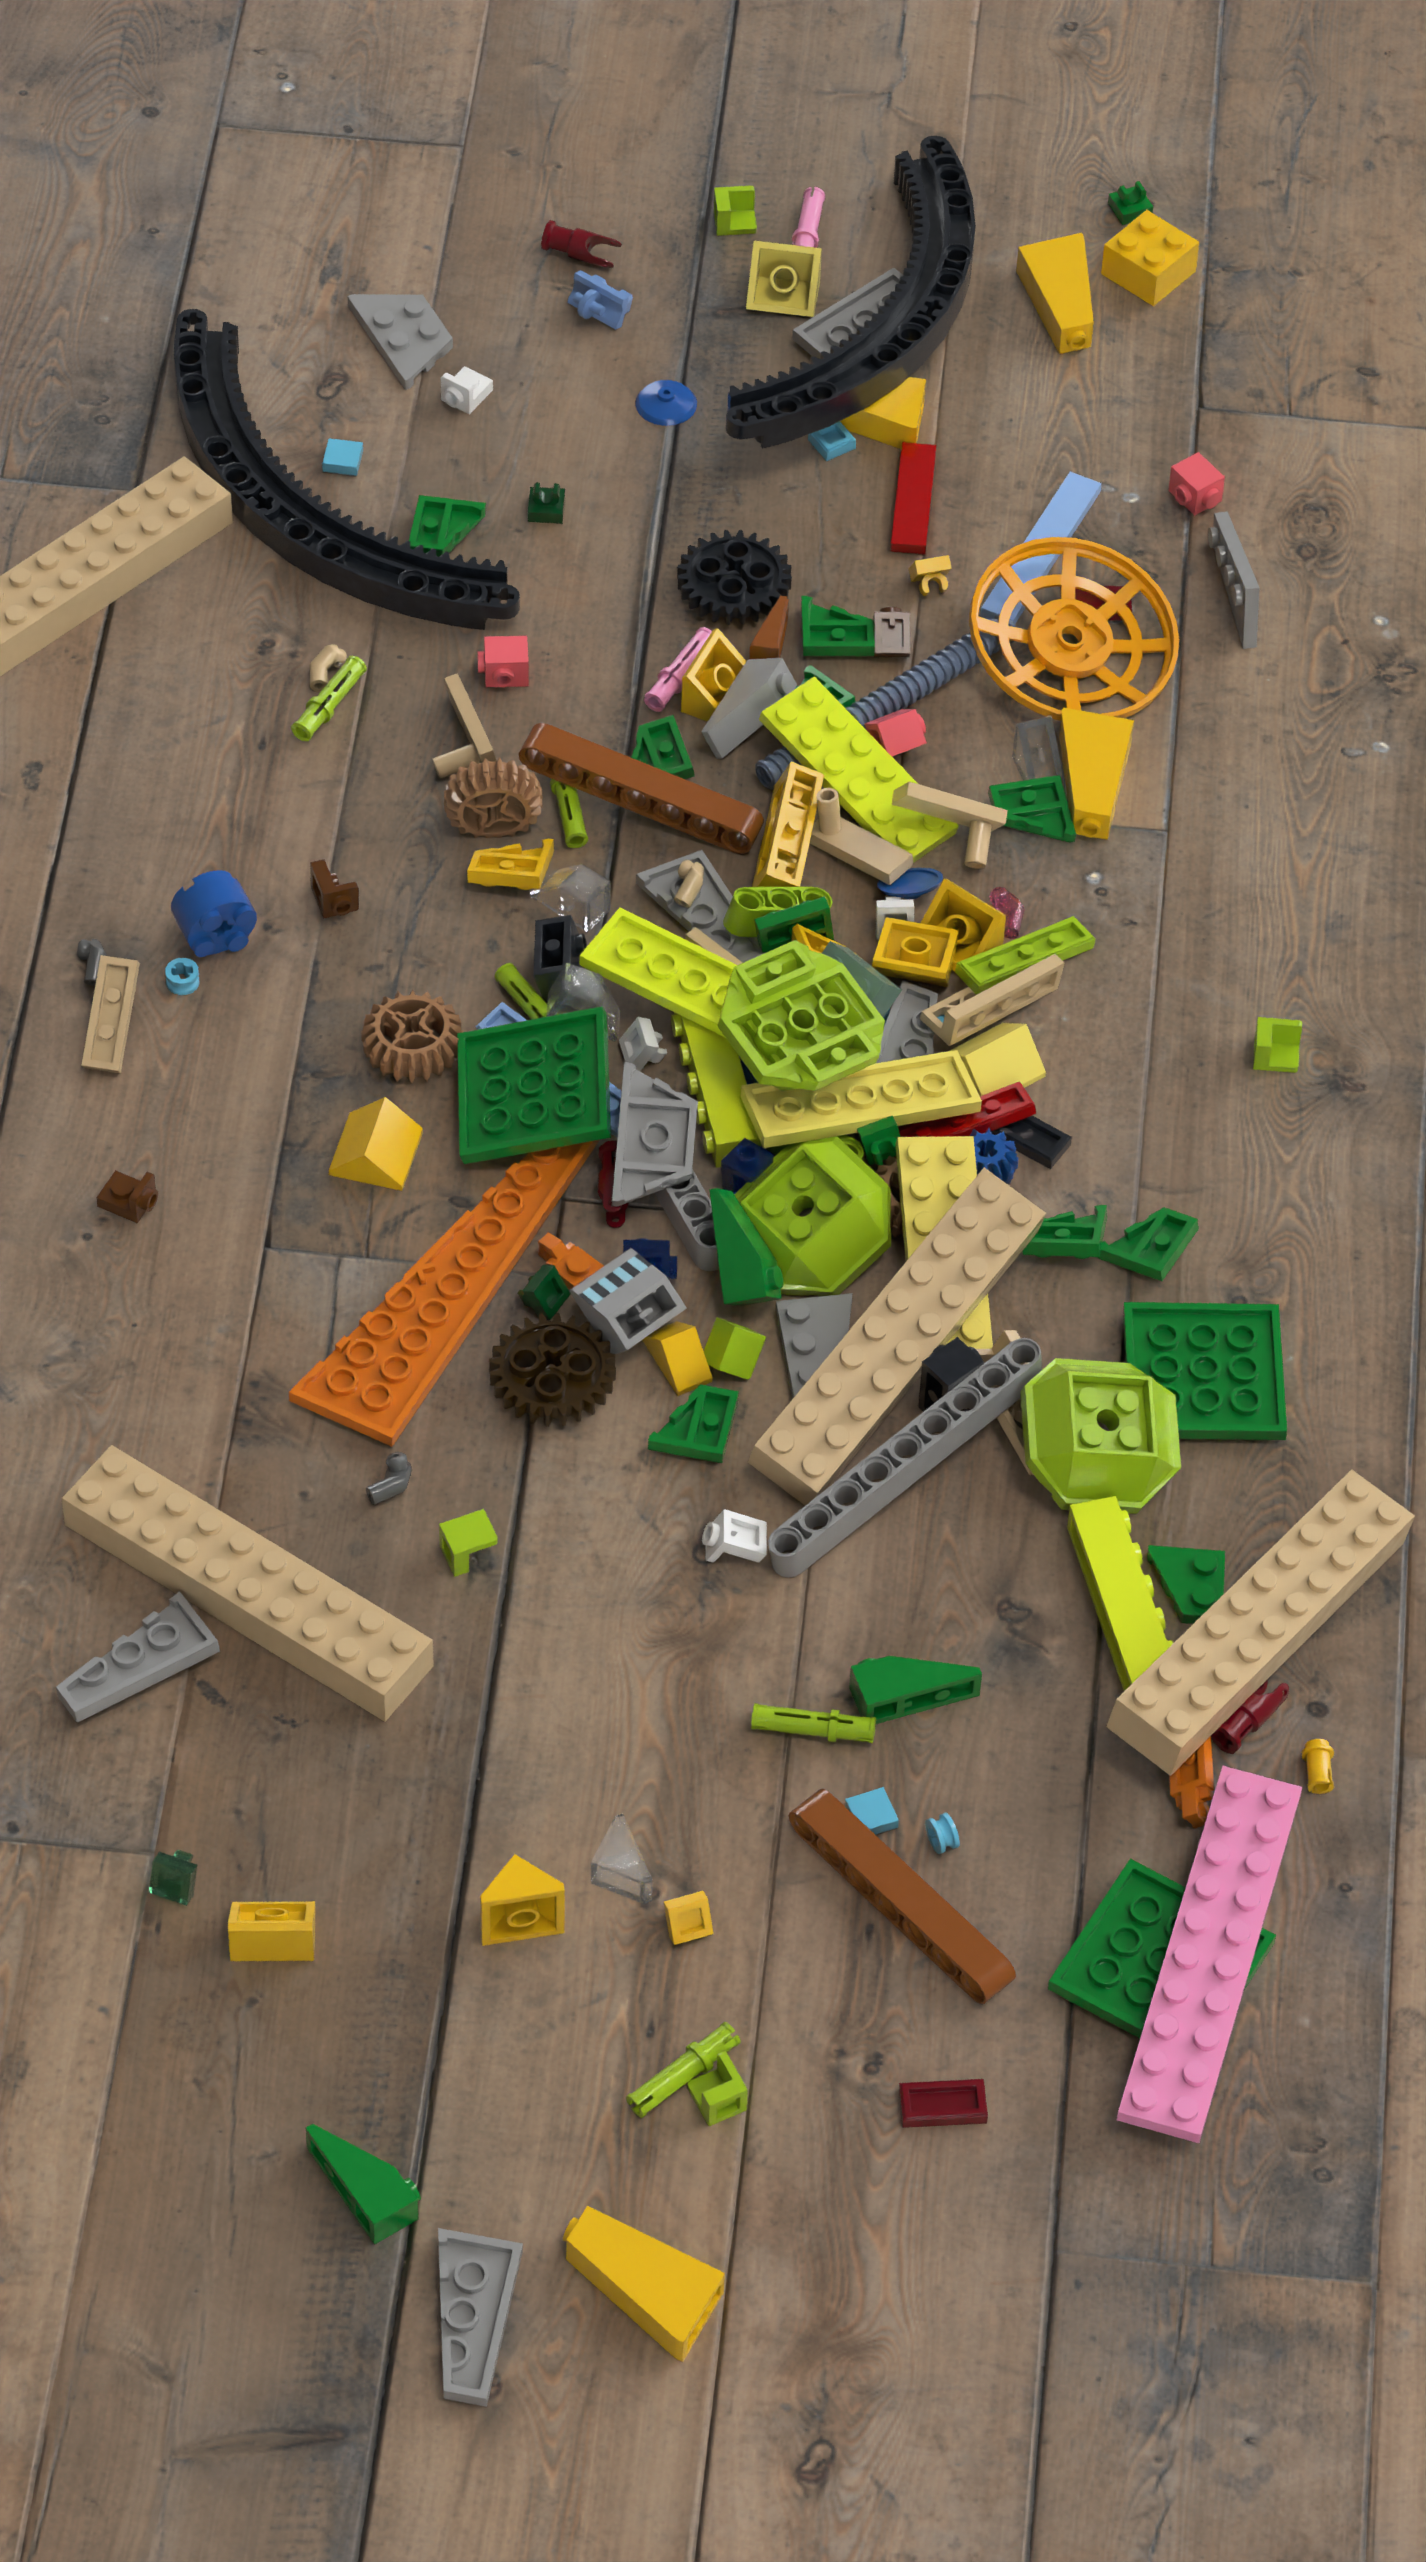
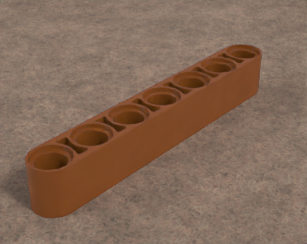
M538 723L534 725L519 752L521 763L534 772L734 853L744 854L749 852L764 824L762 814L750 805L549 724Z
M819 1789L789 1813V1821L795 1832L974 2001L979 2004H985L1015 1980L1016 1972L1005 1955L829 1791Z

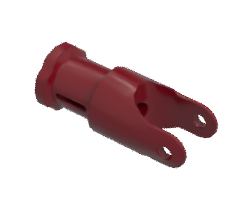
M549 220L542 235L541 249L546 251L550 248L568 253V256L573 259L613 268L614 264L612 262L595 257L590 251L598 244H607L614 247H621L622 244L615 239L584 229L576 228L572 230L556 225L555 221Z
M617 1140L605 1142L598 1150V1156L602 1161V1170L598 1173V1194L606 1210V1222L612 1228H618L625 1223V1211L629 1204L628 1202L620 1206H612L616 1157H613L612 1152L617 1150ZM619 1219L618 1222H613L612 1220Z
M1266 1680L1211 1735L1212 1742L1220 1750L1228 1754H1234L1241 1747V1741L1250 1732H1256L1287 1699L1289 1694L1288 1684L1281 1683L1272 1693L1262 1695L1267 1689L1268 1680Z

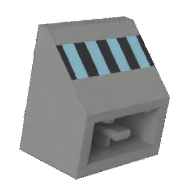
M632 1248L569 1290L595 1331H602V1342L610 1341V1353L614 1354L630 1349L687 1309L667 1276Z

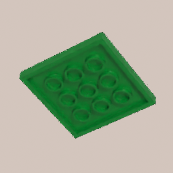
M603 1006L457 1033V1038H459V1152L463 1164L611 1138L607 1014Z
M1124 1302L1125 1363H1131L1175 1395L1179 1439L1286 1440L1287 1418L1279 1304Z
M1130 1858L1050 1978L1048 1990L1140 2038L1186 1887ZM1264 1928L1261 1930L1245 1989L1275 1944L1276 1934Z

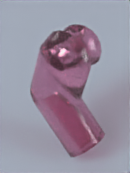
M996 887L990 892L989 900L993 908L1006 915L1004 937L1015 939L1019 936L1024 906L1006 888Z

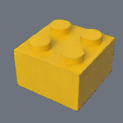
M1146 210L1104 244L1101 274L1154 307L1196 272L1199 241Z

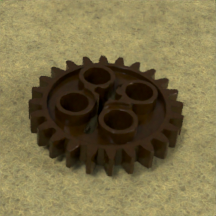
M542 1313L539 1315V1323L536 1324L526 1317L524 1318L523 1329L512 1324L510 1326V1336L501 1334L500 1346H493L492 1358L489 1359L490 1386H494L495 1398H503L504 1409L515 1406L516 1418L529 1413L530 1424H534L539 1417H543L546 1427L550 1426L553 1418H558L561 1425L566 1426L567 1416H572L577 1422H581V1412L583 1410L594 1415L595 1403L600 1405L606 1404V1394H612L613 1381L616 1380L615 1354L610 1353V1341L602 1342L601 1330L590 1333V1322L588 1321L578 1327L575 1326V1316L573 1315L566 1323L561 1322L559 1313L555 1314L553 1321L548 1322Z

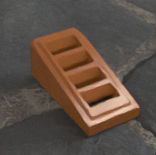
M787 596L779 597L750 644L749 659L781 658L789 615V599H787Z

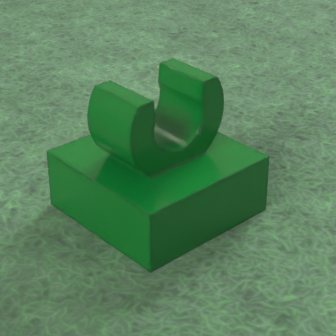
M1137 181L1134 187L1126 189L1123 185L1119 187L1117 192L1109 193L1108 205L1122 225L1131 223L1146 210L1153 213V205L1147 198L1146 190L1140 181Z
M893 1115L857 1128L869 1166L873 1164L883 1165V1160L888 1159L889 1156H896L895 1143L897 1138L900 1137V1133Z

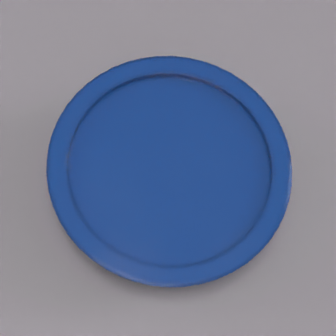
M660 380L650 383L638 393L635 406L638 413L645 420L657 425L672 426L683 423L694 415L697 409V399L694 393L682 383L672 380Z
M909 868L891 885L879 880L877 886L888 896L916 899L936 889L943 879V874L931 868Z

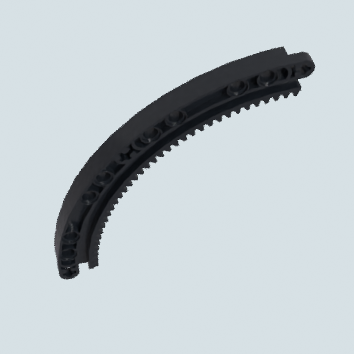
M928 136L924 138L920 144V159L912 160L908 150L902 151L895 156L893 183L898 185V192L902 193V201H905V208L908 209V217H910V225H912L913 244L909 260L907 261V268H904L899 284L895 285V292L891 291L890 299H886L884 306L878 308V314H872L871 321L866 320L864 322V328L858 327L856 334L850 333L848 341L840 340L839 347L831 346L830 353L822 351L821 359L813 356L811 357L810 364L801 362L800 369L793 366L789 367V374L779 371L778 379L768 375L766 383L755 379L754 386L744 382L742 383L741 390L734 385L730 386L726 414V433L729 436L740 440L755 437L763 449L786 443L829 427L867 408L897 388L925 363L945 339L963 306L970 284L976 228L973 197L961 161L946 138L941 136Z
M187 309L178 315L174 339L175 377L179 412L188 443L201 470L231 493L232 513L254 536L286 561L322 583L364 602L406 616L450 626L485 630V623L488 618L506 620L515 617L519 613L520 594L515 587L508 585L507 567H505L503 560H499L496 566H491L490 559H485L482 564H477L476 557H472L468 562H464L463 555L460 554L454 560H451L449 552H445L438 557L436 556V549L433 548L428 553H423V545H419L412 550L410 541L398 545V537L394 536L387 541L386 532H381L375 536L374 527L371 526L363 530L362 521L352 524L351 515L341 518V510L339 508L331 511L330 502L321 504L320 495L312 497V489L310 487L303 489V481H295V474L293 472L287 473V466L285 464L280 465V458L273 456V449L271 447L267 448L266 439H261L260 430H256V423L251 420V412H248L247 403L244 402V394L241 391V383H239L237 365L239 354L238 326L230 324V322H223L222 331H208L207 316L201 310ZM191 325H195L194 331H188ZM501 600H506L507 603L502 604Z

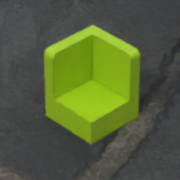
M754 186L714 188L713 213L717 236L755 234L757 232L754 211Z
M1258 1017L1254 1038L1253 1069L1290 1073L1298 1072L1302 1021Z
M716 1317L704 1348L707 1363L717 1370L748 1380L752 1376L766 1336L748 1327Z
M484 1509L439 1524L440 1548L454 1577L469 1572V1554L498 1543V1537Z
M726 2051L717 2054V2069L688 2082V2090L708 2126L747 2111L748 2089Z

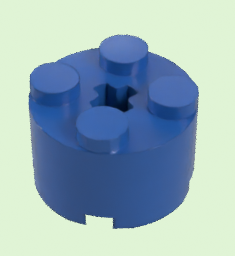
M217 870L200 874L192 879L194 882L193 886L186 891L181 887L176 892L171 902V912L196 956L205 957L228 949L236 952L248 944V936L255 927L257 914L241 884L229 872Z

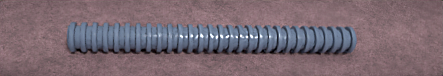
M997 614L994 618L989 620L998 623V618L1000 614ZM1009 619L1008 626L1016 627L1014 622ZM979 631L988 656L990 657L993 653L999 652L1001 648L998 637ZM971 634L963 635L961 639H957L952 644L945 646L944 649L929 656L927 660H922L918 665L911 667L910 670L904 671L902 675L896 676L892 681L886 682L884 686L878 687L876 691L870 692L868 696H864L859 701L852 703L850 707H846V710L865 728L864 723L898 710L906 709L908 705H913L916 700H921L925 695L932 693L933 690L939 689L941 685L947 684L950 679H955L959 674L966 672L967 669L973 668L975 664L981 663L972 643ZM783 746L781 749L774 751L773 754L767 755L764 760H759L755 764V770L759 781L766 788L773 790L775 783L791 761L799 765L802 764Z

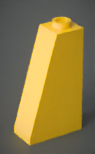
M1077 233L1018 247L1016 272L1058 353L1063 354L1091 347L1094 321L1083 234Z
M908 377L897 388L867 408L840 422L848 431L899 449L902 448V442L917 443L925 402L926 379Z
M1064 707L1062 709L1059 739L1068 806L1076 834L1105 840L1109 838L1131 747L1134 720Z
M587 2206L579 2219L573 2217L565 2230L563 2241L566 2242V2260L675 2359L683 2362L724 2294L725 2273Z

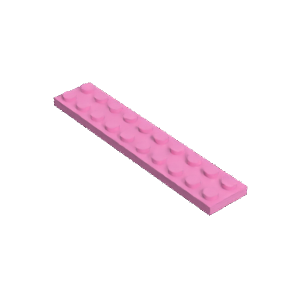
M1222 1766L1118 2110L1117 2121L1200 2143L1299 1804L1302 1787Z

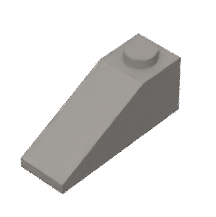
M783 658L748 659L701 731L716 759L724 758L763 725L759 721L761 712L796 688L797 683Z

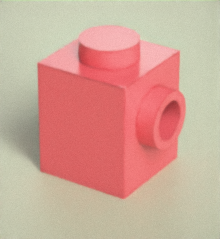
M1197 452L1171 466L1168 491L1180 505L1185 506L1195 516L1206 509L1214 508L1222 501L1225 476Z
M527 636L484 637V651H477L478 673H485L486 688L529 686Z
M901 709L864 723L866 730L892 757L927 743L924 736L926 726L916 709Z

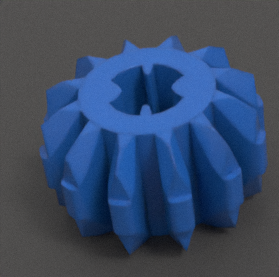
M988 1128L985 1133L981 1134L973 1129L970 1136H974L977 1175L985 1167L1006 1184H1010L1015 1170L1018 1168L1019 1160L1014 1141H1006L1004 1132L994 1135L990 1128Z

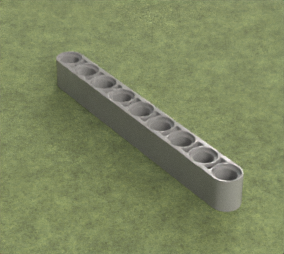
M1019 1338L1009 1343L775 1529L768 1540L774 1571L780 1576L788 1578L801 1574L1021 1398L1020 1391L1043 1369L1041 1350L1037 1342L1028 1338ZM1029 1362V1364L1021 1365L1020 1363ZM994 1385H999V1386H1000V1387H998V1388H990L991 1386H994ZM967 1408H968V1409H971V1410H969V1411H960V1410H962V1409H967ZM934 1432H943L938 1435H932ZM907 1455H911V1456H912V1457L906 1458V1459H905V1458H901V1457L907 1456ZM874 1479H884L880 1482H871ZM848 1502L854 1503V1504L849 1505V1506H842V1504H844V1503H848ZM817 1526H823V1528L819 1530L812 1529ZM786 1550H794L793 1552L788 1554L782 1553Z

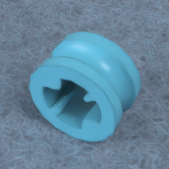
M177 958L167 964L165 974L166 986L169 991L177 995H188L198 988L199 970L196 962L188 958ZM179 974H184L186 979H181Z
M945 1812L939 1815V1820L937 1821L933 1818L925 1821L929 1841L937 1854L944 1853L948 1846L952 1849L960 1846L958 1831L948 1813Z

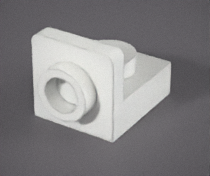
M465 366L456 376L444 373L441 377V400L467 414H470L493 391L492 379Z
M724 1509L704 1529L702 1542L706 1545V1561L714 1563L725 1552L759 1563L767 1555V1522Z

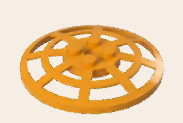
M1048 537L1031 540L1011 548L1001 554L987 567L978 581L970 603L969 627L971 640L977 657L988 675L1015 701L1038 714L1054 720L1061 721L1062 710L1034 700L1022 693L1017 687L1026 683L1046 696L1065 701L1066 708L1081 710L1080 703L1101 701L1118 693L1134 704L1115 712L1102 714L1126 718L1150 705L1161 694L1174 671L1178 658L1179 634L1177 621L1171 605L1161 588L1146 571L1131 559L1109 547L1092 541L1071 537ZM1062 555L1061 574L1040 576L1024 584L1011 567L1017 562L1035 556ZM1077 556L1104 564L1123 575L1129 582L1114 594L1097 582L1076 576ZM1000 575L1012 593L1004 603L997 623L979 617V609L984 594L991 583ZM1061 587V599L1050 601L1043 606L1031 594L1043 588ZM1075 588L1091 593L1106 603L1097 610L1087 603L1075 600ZM1139 591L1148 599L1156 612L1164 638L1142 639L1138 622L1126 605ZM1019 602L1033 616L1028 630L1008 626L1011 613ZM1115 613L1120 616L1125 624L1130 640L1113 639V633L1107 620ZM979 631L998 637L1003 656L1014 673L1004 677L994 666L984 649ZM1062 634L1074 635L1079 643L1070 644L1066 642ZM1009 640L1028 644L1034 659L1022 667L1012 651ZM1164 652V662L1160 675L1146 695L1129 685L1139 670L1143 653ZM1111 653L1131 654L1128 667L1120 678L1104 666ZM1046 669L1054 675L1063 677L1064 691L1051 688L1034 677ZM1095 675L1108 686L1096 692L1079 693L1078 679Z

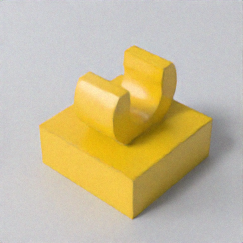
M949 555L916 560L909 567L911 582L920 581L919 590L922 596L928 595V581L931 580L939 584L940 593H944L947 590L948 580L945 576L952 569Z
M704 1891L663 1902L669 1938L674 1945L714 1934L708 1898Z

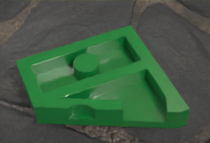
M419 495L409 537L411 549L413 550L417 546L423 545V553H428L432 548L436 549V556L438 557L445 552L450 553L485 517L486 503Z
M801 596L803 656H874V620L859 614H850L845 609L834 605L828 610L812 604V597Z
M674 715L639 725L636 736L637 746L633 750L631 758L683 779L695 777L693 766Z
M1060 775L989 786L988 795L991 806L1008 810L1006 824L1003 826L1069 843L1075 842L1076 831Z
M825 896L814 900H807L799 905L778 912H770L765 916L754 919L757 939L762 953L769 952L791 942L792 928L796 924L834 940L830 907Z
M1163 1207L1149 1215L1145 1221L1135 1223L1124 1229L1125 1236L1108 1245L1103 1241L1100 1256L1097 1258L1163 1281L1199 1230L1198 1219Z
M700 1384L689 1395L688 1401L684 1405L678 1406L669 1416V1422L658 1433L654 1431L649 1436L648 1450L723 1463L738 1404L739 1391Z
M1148 1546L1147 1560L1150 1565L1154 1564L1161 1577L1160 1584L1166 1595L1173 1600L1174 1610L1181 1623L1194 1624L1224 1594L1225 1551Z

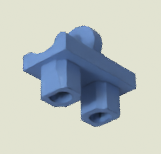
M581 270L575 272L573 278L574 287L567 303L578 308V315L585 319L594 317L615 330L622 327L624 315L631 308L632 294L625 290H615L608 286L606 280L598 275L590 276Z

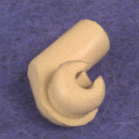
M335 644L327 645L311 661V690L321 692L328 683V669L331 665L339 668L342 666V663H345L347 655L343 649L338 648Z
M684 860L678 869V875L684 881L676 893L674 901L685 908H690L703 885L704 867L699 862L693 863L690 860Z

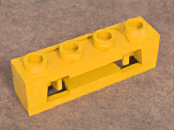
M791 761L775 783L752 887H800L817 811L816 795L821 790L824 774Z

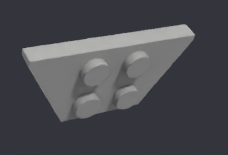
M352 294L347 296L348 307L405 390L410 389L414 385V378L421 371L427 373L435 365L436 360L444 357L453 348L452 336L423 295Z
M624 1062L612 1206L626 1204L692 1179L698 1101L683 1092H675L669 1084L658 1078L654 1080L638 1071L636 1066L630 1062Z

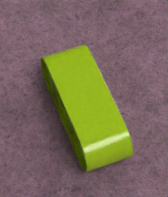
M812 886L742 887L735 890L723 919V925L733 935L757 937L754 921L756 918L824 896L830 908L833 901L832 897L825 890Z

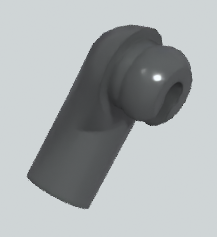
M83 939L78 943L77 955L81 960L88 959L84 982L95 986L100 956H107L99 940L92 939V941Z
M391 1453L386 1459L388 1468L385 1478L366 1487L367 1496L373 1505L406 1490L412 1466L407 1461L405 1453Z

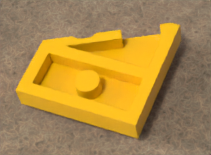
M542 839L541 848L523 851L520 843L506 845L502 848H488L475 851L467 869L468 883L481 884L486 887L496 885L517 887L521 890L540 889L554 853V839Z

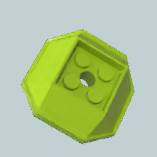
M794 940L733 968L718 1028L759 1084L772 1085L781 1091L792 1089L816 1091L877 1062L881 1051L885 1020L843 963L825 954L811 951L808 946Z
M837 1136L787 1145L734 1194L777 1260V1265L782 1271L784 1280L781 1295H818L819 1297L839 1295L891 1247V1189L874 1170ZM813 1208L810 1214L799 1216L804 1209Z
M1055 1358L1020 1391L1025 1464L1038 1481L1052 1493L1051 1497L1062 1510H1069L1072 1504L1116 1496L1121 1511L1126 1510L1128 1514H1137L1181 1469L1176 1397L1151 1376L1146 1375L1131 1363ZM1097 1422L1105 1424L1109 1431L1102 1429Z

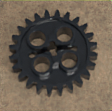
M724 530V537L719 538L712 532L710 533L709 542L698 538V547L689 545L688 554L681 555V564L677 567V588L681 590V599L689 600L690 610L699 607L700 617L711 613L712 622H716L720 617H725L726 625H730L733 618H738L740 624L745 625L746 617H751L753 621L759 622V613L768 616L780 596H787L788 599V593L792 585V567L787 564V554L780 555L779 545L769 548V538L758 542L757 533L754 532L749 538H745L742 530H739L736 536H731L728 530Z

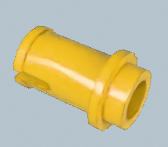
M1309 1740L1305 1743V1748L1301 1752L1302 1759L1307 1764L1308 1791H1312L1314 1794H1325L1334 1789L1331 1770V1759L1334 1756V1749L1329 1746L1327 1740Z

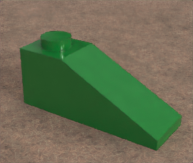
M719 1188L709 1189L724 1304L745 1306L782 1299L781 1288L784 1282L782 1271L777 1265L776 1258L732 1191Z
M886 1656L878 1659L867 1658L851 1666L849 1689L860 1716L876 1717V1724L980 1696L982 1672L979 1667L896 1656Z
M315 2124L305 2128L308 2151L374 2245L419 2220L418 2201L421 2200V2196L410 2178L403 2179L398 2170L391 2164Z

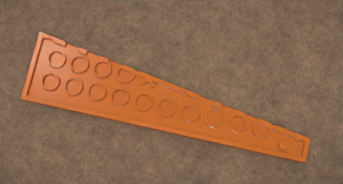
M599 1140L530 1152L518 1164L514 1162L496 1187L491 1186L482 1195V1201L471 1212L467 1210L404 1274L403 1279L397 1282L385 1294V1299L373 1312L368 1311L359 1320V1326L348 1337L344 1335L336 1343L335 1350L325 1361L322 1362L320 1360L289 1391V1401L393 1447Z

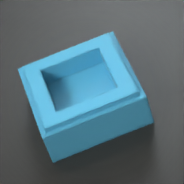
M840 421L808 434V440L826 461L856 449V439Z
M329 438L322 462L323 472L357 476L363 454V442Z
M884 1787L845 1799V1807L875 1835L898 1828L899 1819Z

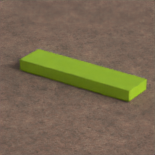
M1072 916L957 962L955 973L977 995L1053 954H1056L1063 961L1093 949L1096 939Z

